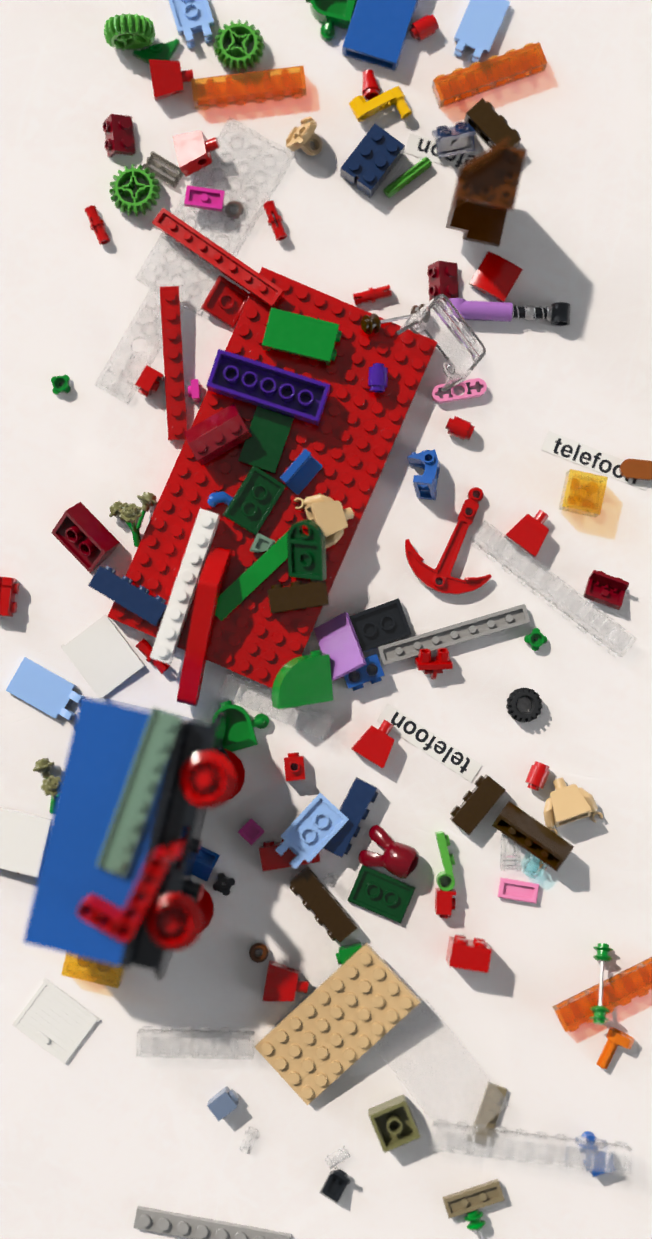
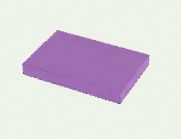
M347 612L314 628L322 653L329 654L331 678L333 681L367 664Z

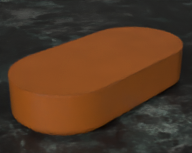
M626 459L619 467L620 474L627 479L652 480V461Z

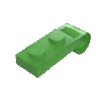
M443 831L435 832L444 871L438 873L436 883L441 890L449 891L455 885L452 865H455L453 853L449 854L447 846H451L448 834L444 835ZM444 876L450 877V883L447 886L440 884V880Z

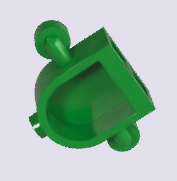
M306 0V3H310L311 13L314 18L324 24L320 28L322 40L331 41L334 39V26L348 30L357 0Z
M231 700L220 703L221 708L215 713L212 722L221 711L226 712L223 748L234 752L258 745L254 727L259 729L266 728L269 725V717L266 714L260 713L251 720L248 711L239 705L232 704Z

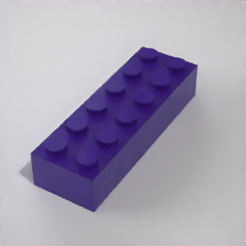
M218 349L206 385L208 391L317 426L319 425L330 392V384Z

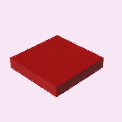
M219 275L200 309L233 329L250 294Z

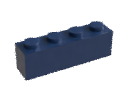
M108 565L105 568L99 566L88 586L149 623L158 626L167 608L165 603L167 601L158 595L155 598L149 595L150 590L141 585L139 588L132 585L133 580L125 575L122 578L115 575L117 571Z
M358 777L355 778L339 809L349 820L323 847L324 849L341 858L344 854L347 855L352 847L350 841L352 837H357L361 829L358 825L361 819H366L370 811L367 809L369 803H374L378 796L376 786Z

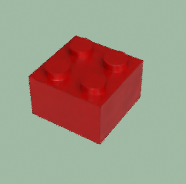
M455 934L454 937L449 936L446 961L449 967L488 973L492 949L485 942V939L475 937L474 940L466 939V936Z

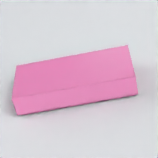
M500 877L497 897L536 904L539 884Z

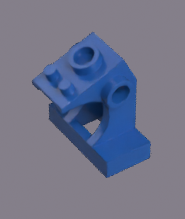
M435 449L424 450L417 454L412 452L411 455L407 456L409 466L420 467L425 470L422 475H414L413 484L416 496L420 499L436 500V488L440 473Z

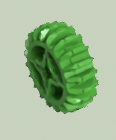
M122 13V15L116 14L115 17H110L109 20H106L104 35L106 43L111 47H115V49L137 50L144 47L147 48L153 44L155 29L150 18H145L144 15Z
M239 19L237 21L238 24H234L232 20L230 26L224 23V30L219 28V35H215L216 42L213 44L218 62H223L224 68L229 66L231 72L234 68H237L238 73H240L241 68H244L247 72L248 66L254 69V63L259 64V57H263L262 50H264L263 36H260V30H255L254 24L249 26L247 20L244 24H241ZM228 39H231V44L224 50L225 43ZM251 43H254L252 51L248 54L247 49Z
M134 164L131 165V169L124 166V172L118 169L119 176L113 175L114 182H110L112 189H109V193L112 195L111 200L115 202V207L120 208L122 213L127 211L128 216H131L134 212L137 217L141 211L143 215L146 214V209L152 211L151 205L157 206L155 199H160L158 192L161 191L160 186H158L159 180L155 179V174L153 172L150 173L149 168L143 170L142 165H139L137 169ZM137 178L145 180L149 185L139 183ZM135 185H136V187H137L138 190H137V192H135V196H134V193H133L132 191H133V189H135ZM125 195V197L132 198L133 203L125 201L121 196ZM143 196H147L144 200L140 201Z

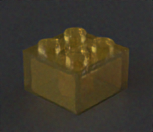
M573 469L568 470L565 476L559 510L591 517L599 516L608 477Z

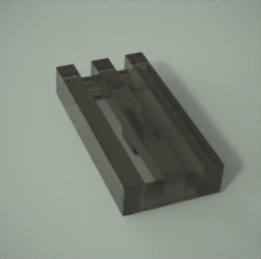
M153 151L142 166L143 169L149 168L150 173L153 172L157 178L174 188L184 174L178 166ZM155 159L159 161L160 163L164 164L165 166L169 167L170 169L174 170L179 174L177 175L173 173L172 171L168 170L167 168L163 167L162 165L158 164L153 160ZM153 165L154 167L173 177L175 180L172 181L171 179L167 178L166 176L162 175L161 173L157 172L149 166Z

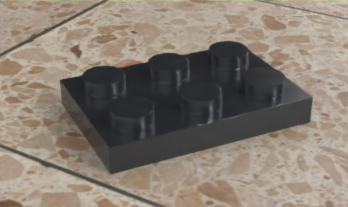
M399 598L350 616L362 652L412 635Z

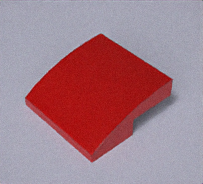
M488 251L469 285L483 294L487 293L498 301L504 302L523 269L505 258Z

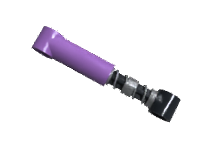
M450 298L447 300V320L453 322L464 320L511 322L513 318H518V320L524 318V320L535 319V321L543 319V321H550L554 326L570 324V304L565 302H557L551 304V306H546V308L542 306L538 308L533 305L513 306L511 302L466 301L462 298Z

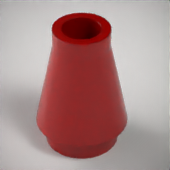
M365 70L363 72L362 95L369 101L380 93L373 70Z

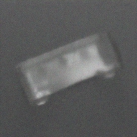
M439 294L430 300L396 332L400 335L408 329L415 334L425 331L430 339L437 341L436 347L446 358L443 364V372L449 378L448 382L441 389L443 392L463 382L486 354L484 344L444 294Z

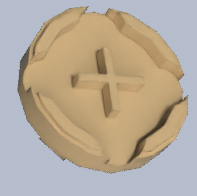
M306 117L301 120L300 123L302 125L296 126L291 130L286 139V147L290 151H296L301 148L306 154L313 156L321 152L322 141L314 133L317 126L316 121L312 117ZM311 140L315 143V150L310 147Z

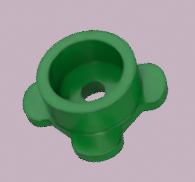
M53 376L51 378L52 392L55 395L71 391L69 376Z
M534 628L531 634L524 637V641L531 645L533 651H537L542 644L547 642V637L540 633V629Z

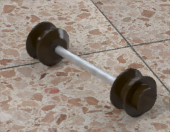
M420 304L419 306L414 305L409 315L380 320L375 313L370 316L364 315L361 321V328L366 334H371L372 332L378 333L381 324L412 318V321L417 325L421 322L427 323L430 317V310L425 304Z

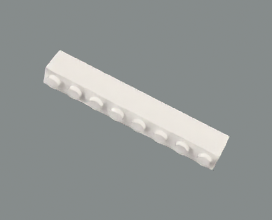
M201 508L199 510L150 658L168 664L172 663L220 520L219 514Z

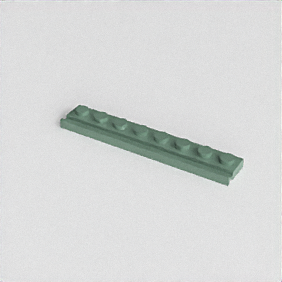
M153 707L97 862V867L124 877L127 875L183 717Z

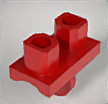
M447 648L437 649V656H431L429 649H420L418 657H415L418 671L423 670L424 674H430L431 679H436L437 674L443 673V669H453V663Z

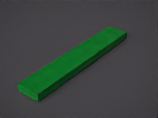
M288 531L218 597L215 615L221 621L288 559Z

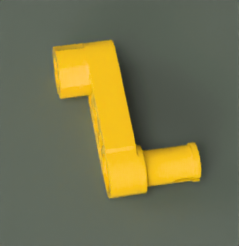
M400 86L394 87L367 102L363 95L357 96L349 102V106L358 122L392 105L396 106L402 119L412 114Z

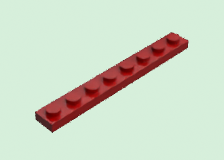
M162 208L152 221L153 226L270 307L274 308L283 296L284 290L165 208Z
M179 286L160 287L168 441L186 440L184 432L187 431Z

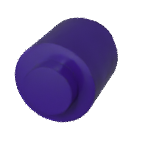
M374 363L373 367H369L368 387H370V392H385L388 382V368L384 367L382 363Z

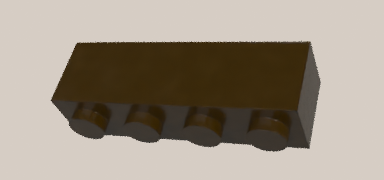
M510 801L492 825L555 871H558L574 847Z
M309 866L305 867L290 880L292 892L296 896L300 895L303 898L302 904L308 911L312 909L316 914L314 918L321 926L323 924L328 929L327 934L333 941L337 940L340 943L357 929V924Z

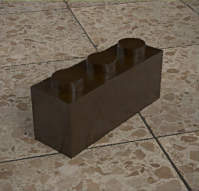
M482 98L466 113L464 121L472 126L476 134L490 149L508 137V147H519L521 141L520 134L517 130L511 129L507 124V120L502 115L499 116L494 111L495 109L490 102H486Z
M311 579L310 583L302 584V581L291 582V586L283 587V584H276L267 590L271 614L329 605L326 581Z
M487 774L484 777L481 775L475 781L476 787L472 792L468 790L462 798L464 800L460 806L456 805L450 812V815H452L450 820L468 835L472 833L506 791Z

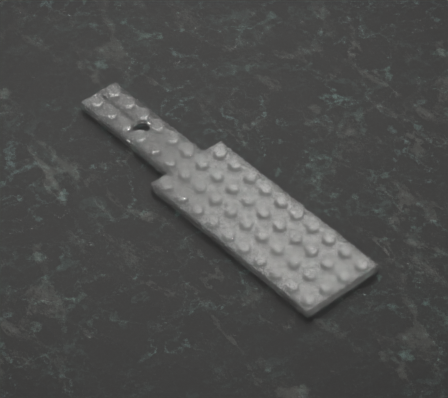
M229 117L217 137L220 148L211 151L212 163L198 170L189 185L225 191L223 211L186 207L184 205L185 192L173 215L236 257L263 212V204L270 200L294 159L295 153ZM162 232L135 277L136 280L150 287V290L99 375L95 386L129 404L137 390L135 384L146 365H152L163 346L160 287L179 286L180 315L184 308H187L202 316L204 313L200 309L218 276L225 277V275ZM138 338L144 339L147 342L146 349L136 352L132 347L134 340Z

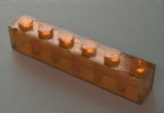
M540 42L535 44L528 43L521 49H511L504 55H494L487 61H478L471 64L470 67L455 69L447 75H438L433 79L432 90L438 106L441 108L545 71L547 60Z
M304 66L191 79L195 109L207 110L210 107L225 108L233 104L242 106L249 102L263 103L266 100L281 101L284 98L290 97L299 99L307 95Z
M652 957L603 981L602 1006L610 1010L606 1014L613 1012L614 1008L619 1005L629 1004L632 1001L631 999L637 996L643 997L649 993V990L652 989ZM599 983L552 1006L565 1032H573L579 1028V1025L585 1022H593V1020L589 1019L594 1016V1012L590 1008L598 1006Z

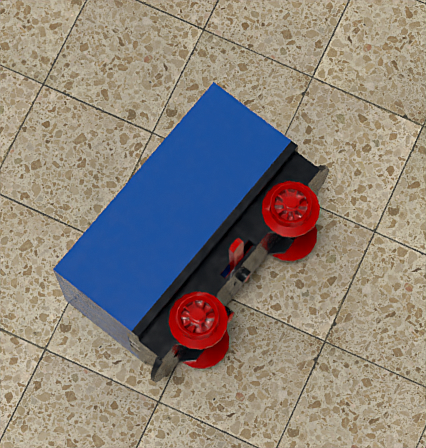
M82 697L23 943L125 968L136 965L152 969L156 979L163 980L174 951L190 947L198 939L200 933L209 926L214 916V903L211 895L204 888V884L191 880L196 854L199 853L202 843L200 837L207 808L222 805L241 791L245 782V769L239 757L222 746L226 730V712L221 711L212 724L180 716L183 718L127 875L124 877L97 867V862L152 709L107 698ZM159 847H165L170 850L172 861L138 929L128 941H120L78 916L77 907L90 894L97 895L124 910L151 855Z

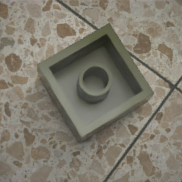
M404 1094L368 1109L369 1118L384 1153L421 1138Z

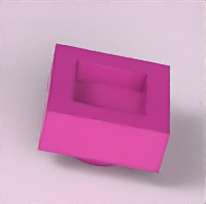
M198 379L191 380V385L188 386V396L192 397L193 402H201L200 382Z
M252 818L238 831L251 846L265 832Z

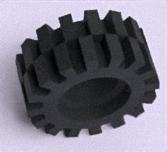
M529 688L514 690L509 694V698H507L506 708L508 709V714L519 722H531L541 713L543 705H541L542 699L539 697L540 695L535 690ZM523 697L528 698L532 704L531 709L525 713L517 708L518 700Z

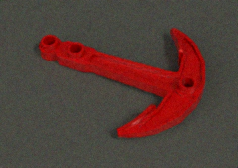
M474 487L468 492V499L464 501L455 529L435 569L423 563L424 559L415 551L410 540H405L406 558L414 575L425 586L436 592L454 595L471 592L483 586L492 577L491 574L481 577H465L464 580L451 577L453 566L468 527L475 518L479 508L478 503L483 499V491L478 487ZM473 492H478L479 497L475 498ZM470 509L472 511V514L467 515L465 513V510ZM437 578L442 579L441 585L436 584L435 580Z

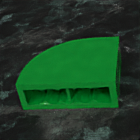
M322 650L310 651V655L299 656L286 663L278 672L273 683L272 707L281 710L333 701L329 654L322 653Z

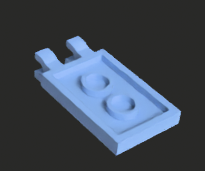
M168 0L178 35H185L188 49L195 47L193 34L203 32L206 44L213 42L210 27L215 26L208 0Z
M470 0L454 37V41L458 42L454 56L461 58L465 46L475 49L471 63L478 65L482 54H489L510 1Z
M24 657L6 689L7 692L55 719L60 714L67 720H72L75 713L65 708L70 699L80 703L81 698L85 697L73 690L76 686L75 684L27 657Z
M319 793L280 835L284 841L275 851L280 855L288 848L293 851L297 856L293 858L290 865L295 869L304 859L310 863L349 819L326 797Z

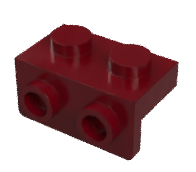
M110 114L103 122L107 156L111 158L115 154L133 156L136 153L132 116Z
M437 261L430 264L427 271L429 301L434 303L439 300L447 301L450 298H459L457 263Z
M593 570L587 580L583 598L620 610L625 591L629 587V582L605 574L602 571Z

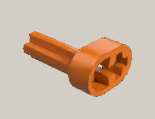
M610 1027L606 1035L608 1040L596 1064L603 1069H607L618 1045L631 1049L635 1041L632 1036Z

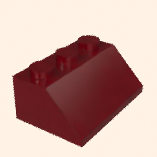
M234 403L184 432L188 445L202 466L253 437Z
M81 502L67 509L51 532L89 573H92L102 564L120 543Z

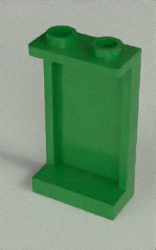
M271 308L262 348L267 351L273 349L326 362V365L330 366L331 360L335 361L337 349L334 348L336 342H340L342 331L339 330V324Z

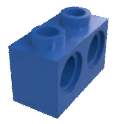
M377 654L366 657L367 664L354 670L360 676L357 682H351L348 678L349 674L344 676L348 689L352 688L355 691L363 688V683L368 681L371 684L382 681L381 677L385 675ZM370 664L377 667V673L373 676L369 675L366 671L367 666Z

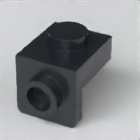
M340 1169L330 1171L319 1193L332 1202L338 1203L346 1186L351 1182L347 1178L348 1174Z

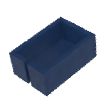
M374 123L340 168V176L353 186L356 184L357 176L359 178L357 180V189L371 198L404 155L405 145Z

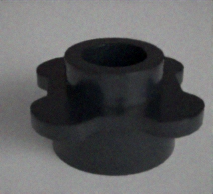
M219 873L217 882L213 884V889L227 896L230 894L231 887L235 884V879L226 877L224 873Z

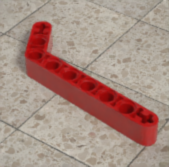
M211 546L199 578L177 694V702L197 706L219 591L231 558V550Z

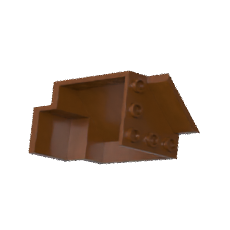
M509 137L460 167L446 228L463 231L462 239L496 247L500 245L508 209H514L526 150L507 146Z

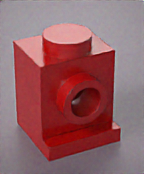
M146 365L135 384L137 389H139L138 393L147 398L153 392L156 393L160 386L159 381L165 380L164 375Z
M299 752L288 753V757H284L286 781L305 780L304 757L299 756ZM292 763H296L298 765L297 770L291 769Z
M435 888V913L440 918H451L452 910H455L456 905L455 898H452V895H456L455 889L443 891L440 888Z

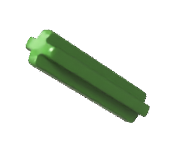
M428 157L423 158L385 187V195L391 198L432 166Z

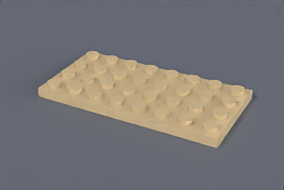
M366 942L255 1045V1048L308 1106L419 1005L421 1000Z

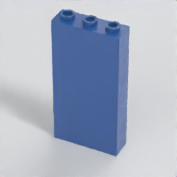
M357 0L342 46V55L396 71L418 0Z

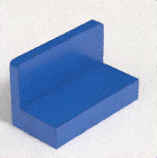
M304 449L280 477V481L295 494L299 495L322 469V465L311 456L307 449Z
M201 846L199 853L196 854L192 875L208 881L220 855Z

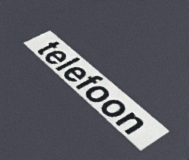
M412 133L409 135L404 153L420 158L428 157L432 162L460 170V167L479 156L467 152L438 158L435 141Z
M548 431L541 448L545 452L643 490L647 488L649 481L627 479L620 474L619 467L625 460L559 434Z
M389 704L386 705L377 719V722L382 724L383 720L393 724L392 732L469 782L473 781L482 767V764Z

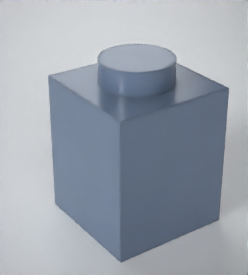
M226 1086L208 1100L207 1107L216 1119L220 1121L238 1107L239 1097L233 1089L230 1090Z

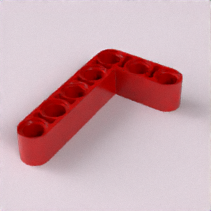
M159 847L151 855L124 910L97 895L90 894L77 907L78 916L120 941H128L138 929L172 861L170 850L165 847Z

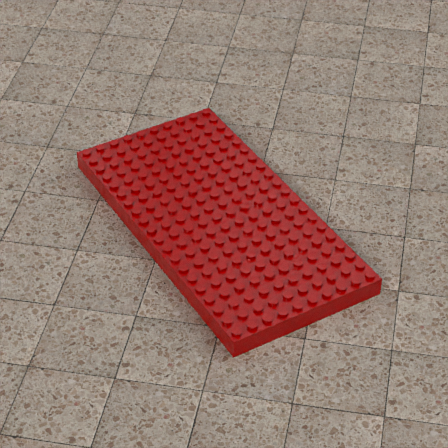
M262 267L259 274L284 290L283 296L274 307L275 309L339 324V330L342 331L340 342H336L334 348L337 349L335 361L331 360L330 366L326 365V362L273 349L270 351L263 350L262 342L272 307L250 293L225 349L227 352L330 384V392L319 425H313L294 418L276 473L262 471L281 482L280 477L304 449H307L311 456L322 465V469L299 495L286 486L258 531L259 534L274 540L276 543L294 523L308 520L305 509L301 511L295 509V507L302 505V501L294 502V499L297 497L305 500L306 497L322 494L331 497L334 501H340L343 509L351 508L354 517L353 519L346 520L348 527L343 529L342 537L336 544L326 548L327 579L322 581H326L327 593L329 595L435 351L437 341L393 322L381 324L378 333L366 334L361 328V321L364 315L370 316L372 313ZM374 363H382L384 367L388 368V382L385 392H370V387H368L369 367H373ZM207 390L191 428L234 403L249 429L257 406ZM187 439L185 440L126 573V577L133 580L132 585L137 588L140 585L150 590L149 595L154 598L156 595L167 601L165 604L168 605L200 508L220 516L211 546L231 550L230 562L219 591V596L265 553L251 552L250 548L256 536L223 516L228 505L222 502L217 503L215 507H211L207 503L209 495L215 492L223 491L234 497L252 466L238 461L244 442L202 466L193 454ZM303 525L302 530L306 535H308L309 530L306 526ZM287 559L226 618L221 621L215 615L206 660L272 688L281 668L290 660L303 655L323 606L271 614L267 590L276 584H283V587L291 586L290 583L302 581V584L310 583L311 579L289 577ZM197 589L177 645L178 648L185 651ZM116 602L113 603L108 614L109 618L155 638L162 623L161 620L159 625L155 626Z

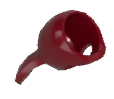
M378 825L372 826L369 830V836L374 842L385 849L382 855L369 850H363L358 855L359 862L364 866L383 867L401 879L408 878L418 865V851L409 845L393 841L382 827Z

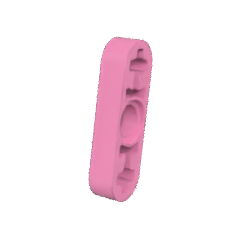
M480 378L440 384L434 387L432 399L436 403H446L480 397L485 393L487 385ZM476 383H478L479 386L483 387L480 389V392H477L476 389L470 390V394H467L468 387L466 384H469V388L475 387ZM456 386L463 387L464 394L457 396L454 393V388ZM449 387L451 388L450 394L452 397L450 398L449 394H444L442 399L435 395L439 389L444 393L448 392Z

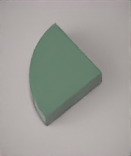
M257 533L250 551L254 553L265 552L274 545L275 541Z

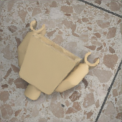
M322 494L306 497L305 500L300 497L294 499V502L302 501V505L295 507V509L299 511L305 509L308 520L315 522L322 529L326 548L337 543L344 533L343 529L348 527L346 520L353 519L354 517L351 508L343 509L340 501H334L331 497Z
M558 778L553 781L556 790L550 792V798L546 800L543 812L545 825L548 829L554 830V833L557 834L554 825L559 827L588 816L591 821L596 823L594 820L596 814H598L600 819H603V815L597 811L598 807L590 793L583 788H578L576 784L566 786L564 778Z

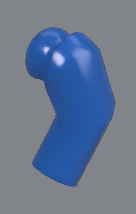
M223 491L215 492L209 495L207 503L211 507H215L217 503L222 502L229 505L233 497Z

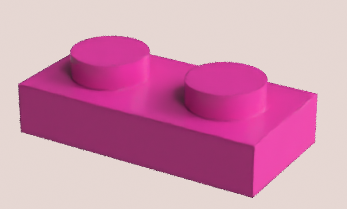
M187 185L184 205L186 207L222 212L225 191Z

